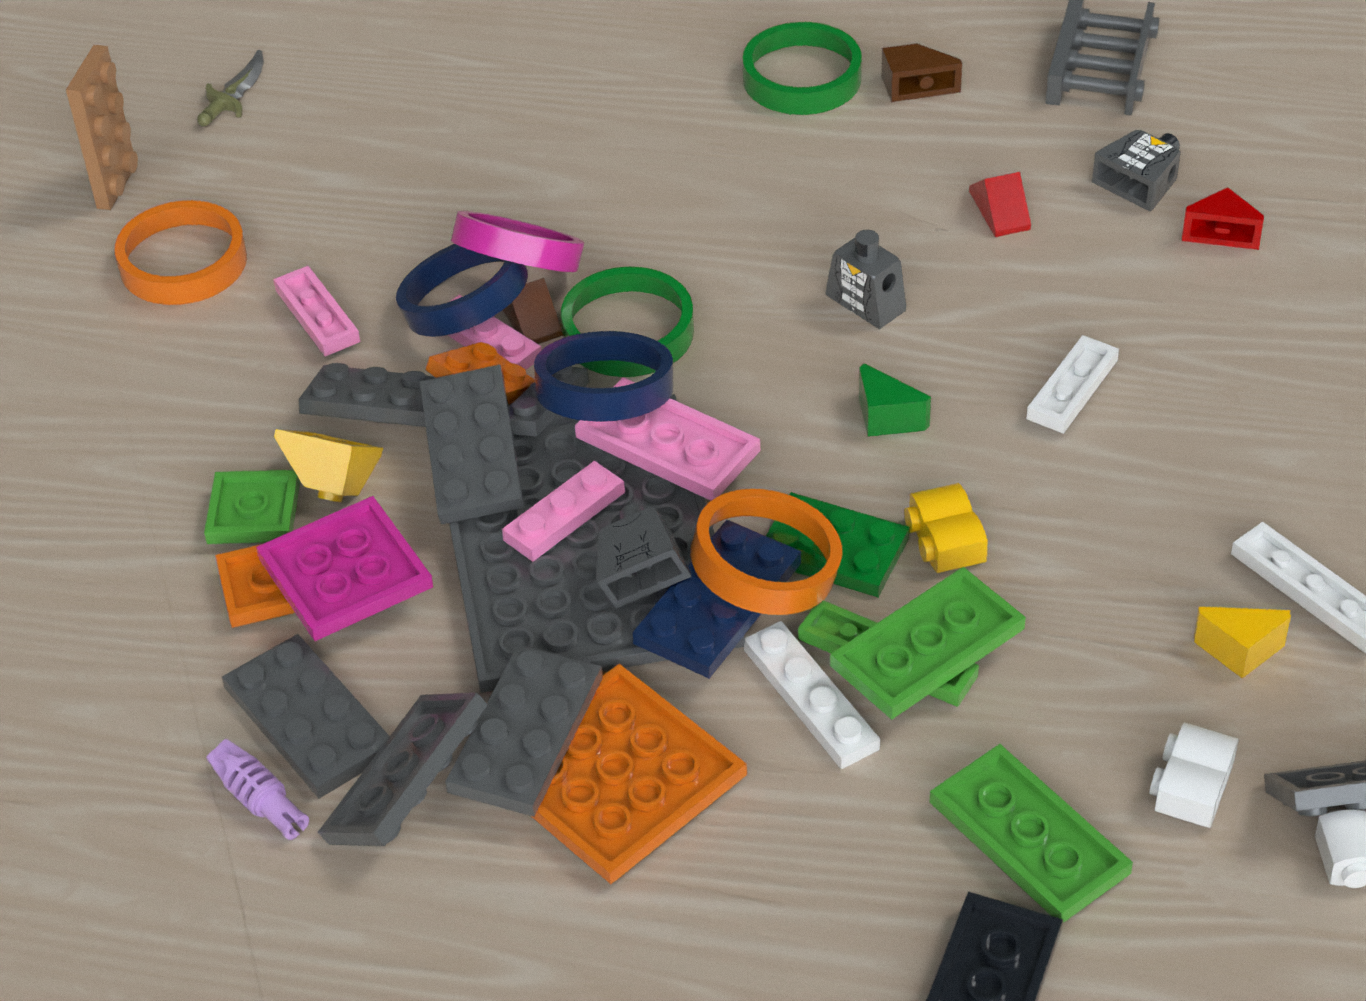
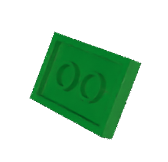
M791 492L789 495L808 503L822 513L834 526L842 544V559L834 584L879 598L909 540L910 527ZM774 520L766 536L801 551V564L795 572L809 577L818 573L827 563L818 546L799 530Z

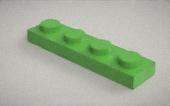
M823 600L813 607L799 626L798 640L832 653L877 624V622ZM974 663L929 695L958 707L978 678L979 665Z

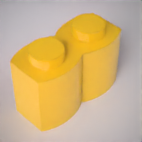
M955 483L910 493L909 507L904 509L906 526L910 527V533L916 532L921 558L924 562H930L936 573L987 562V536L980 519L973 512L969 498L961 484Z

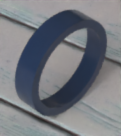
M453 244L422 261L403 279L396 292V302L413 332L428 337L446 336L477 326L505 309L525 287L528 279V270L523 264L491 257ZM504 262L500 270L488 282L473 292L444 304L418 306L420 301L432 289L453 275L481 264Z
M596 331L568 336L543 348L534 361L537 400L549 411L570 419L607 422L638 417L661 407L670 399L673 393V357L671 352L662 343L635 333ZM604 360L637 363L656 371L648 378L639 382L612 388L579 387L564 383L552 376L559 370L572 365Z

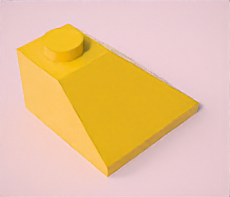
M276 429L274 435L275 440L303 486L319 490L318 498L335 502H342L343 496H358L381 458L383 451L382 447L310 431Z

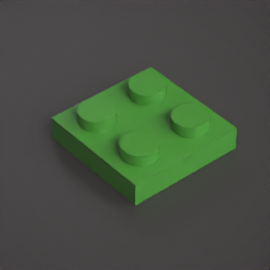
M295 471L215 472L204 530L207 544L266 543L293 531L300 487V479Z

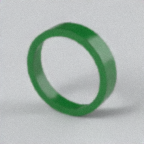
M791 22L776 25L754 36L748 42L743 52V84L746 92L761 106L779 113L811 115L833 110L852 99L861 85L862 53L859 45L849 34L830 25L816 22ZM793 46H813L828 49L843 56L851 63L846 72L837 79L812 87H791L772 82L762 76L754 66V63L764 55L778 49Z
M633 266L606 269L578 282L564 298L561 307L563 338L581 334L573 322V317L580 309L593 300L620 292H643L667 299L682 311L680 320L674 329L663 338L657 340L669 349L673 357V363L686 353L692 343L694 317L691 296L678 280L661 271ZM604 360L580 363V365L593 372L613 377H636L656 372L647 366L625 361Z

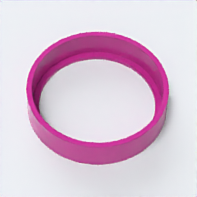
M457 211L451 241L454 244L481 254L514 263L562 272L578 271L585 243L579 238L553 229L473 211Z

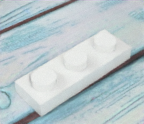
M1082 335L1027 407L1026 419L1064 434L1118 361L1119 348Z

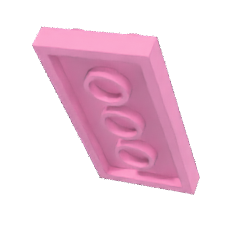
M623 377L614 387L625 386L635 382ZM669 399L658 409L638 417L607 422L580 420L575 425L576 438L710 501L720 496L761 451L759 438L673 399Z

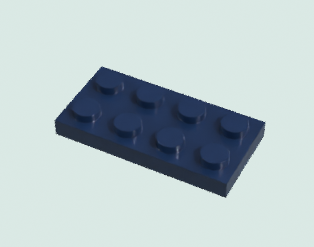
M727 519L711 537L714 548L726 562L739 571L759 579L787 582L801 564V551ZM691 561L688 567L692 577L671 585L632 632L633 644L710 679L761 613L737 607L717 596L701 581Z

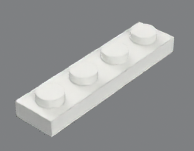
M1261 522L1233 542L1231 555L1366 653V596L1264 522Z
M782 621L744 638V651L840 769L880 750V738Z

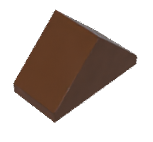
M544 278L526 283L517 298L502 310L516 331L537 344L563 336L562 328Z

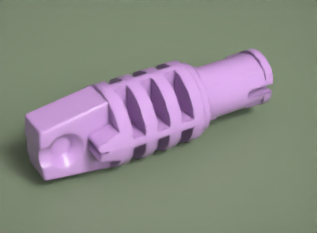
M228 739L219 743L207 755L206 759L223 781L224 787L253 815L266 817L288 840H293L300 835L291 823L294 822L302 831L306 829L309 824V817L286 797L284 785L254 756Z

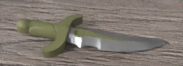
M261 50L256 51L252 60L239 74L225 83L222 92L214 90L212 84H206V97L210 104L198 115L197 122L199 125L208 126L223 110L233 111L236 117L242 116V105L237 98L243 97L244 91L251 88L258 79L263 66Z

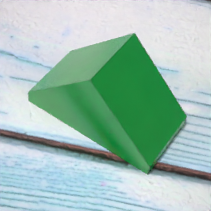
M865 363L859 367V401L868 437L925 431L930 426L931 396Z

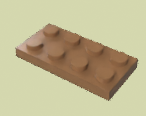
M93 45L66 88V93L97 209L111 210L118 196L123 194L125 184L131 173L136 171L138 156L133 151L130 140L131 127L126 122L123 111L124 99L122 93L118 90L116 82V65L114 62H111L108 46Z

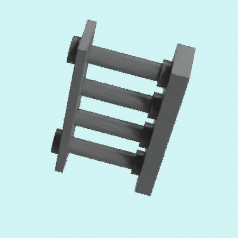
M1069 0L1048 73L1046 104L1060 106L1063 92H1070L1071 89L1126 96L1124 115H1132L1135 101L1142 102L1145 80H1140L1149 41L1150 38L1157 39L1160 18L1154 17L1155 3L1148 2L1144 19L1090 13V9L1084 8L1085 0ZM1087 27L1140 33V37L1137 40L1084 33V30H1087ZM1082 47L1133 53L1135 58L1133 61L1080 54L1079 50ZM1076 68L1128 74L1130 78L1129 82L1073 75V71H1076Z

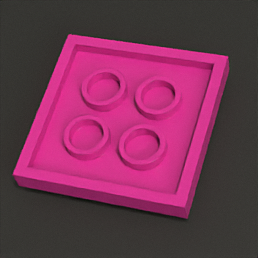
M374 496L256 547L259 560L314 642L433 588L432 575Z

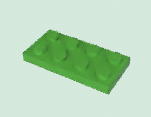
M962 567L830 654V666L892 720L1025 629L1026 617L966 568Z
M998 744L930 791L929 803L1048 914L1063 919V923L1132 872L1133 862L1001 744Z

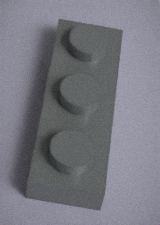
M569 366L552 375L556 379L574 386L586 387L589 384L588 368ZM535 382L509 406L513 434L537 437L558 416V414L543 407L537 400Z

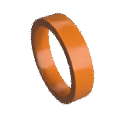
M196 200L169 202L140 213L122 228L116 239L114 250L120 276L125 287L140 299L163 305L189 304L219 294L239 278L247 261L245 241L238 219L222 206ZM204 225L220 229L232 236L229 248L219 260L202 270L179 276L153 275L138 269L128 259L134 248L143 240L155 233L173 227Z
M740 489L714 498L703 508L695 528L690 556L694 570L701 581L723 600L756 613L788 615L809 610L821 603L829 595L842 559V544L837 531L830 521L808 503L791 495L773 490ZM740 516H754L776 520L799 530L810 538L822 551L827 563L815 575L799 581L773 582L759 579L739 571L719 555L711 542L709 527L719 521Z

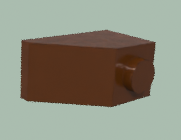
M918 43L882 48L881 77L891 102L960 93L962 61L959 58Z

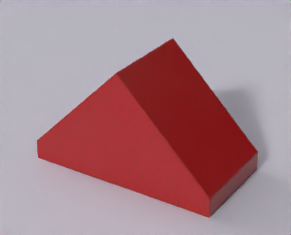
M1020 172L986 178L969 186V193L995 237L1031 230V221Z
M1227 187L1186 207L1181 241L1259 250L1264 215Z

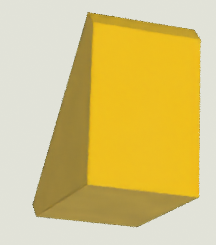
M1199 606L1194 631V643L1243 679L1285 646L1291 613L1290 610Z

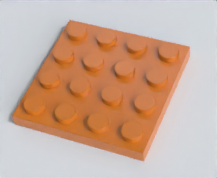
M618 664L603 675V679L535 816L531 817L609 884H613L747 775V763L625 667Z

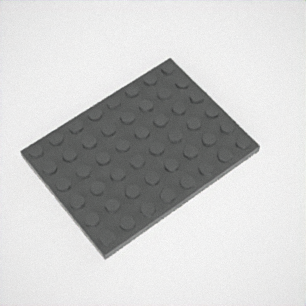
M672 394L670 399L677 401L675 394ZM558 415L537 437L513 434L525 507L449 523L480 693L494 691L517 645L602 666V672L609 671L618 664L626 668L666 661L667 659L633 644L632 632L671 586L616 609L596 580L598 534L603 527L620 520V511L626 505L639 504L644 509L649 507L656 508L671 530L687 565L691 563L690 548L701 511L707 505L705 498L576 438L575 425L580 420ZM593 461H596L624 481L625 493L534 562L503 541L502 528ZM713 525L709 527L710 539L715 534ZM744 636L734 649L744 647Z

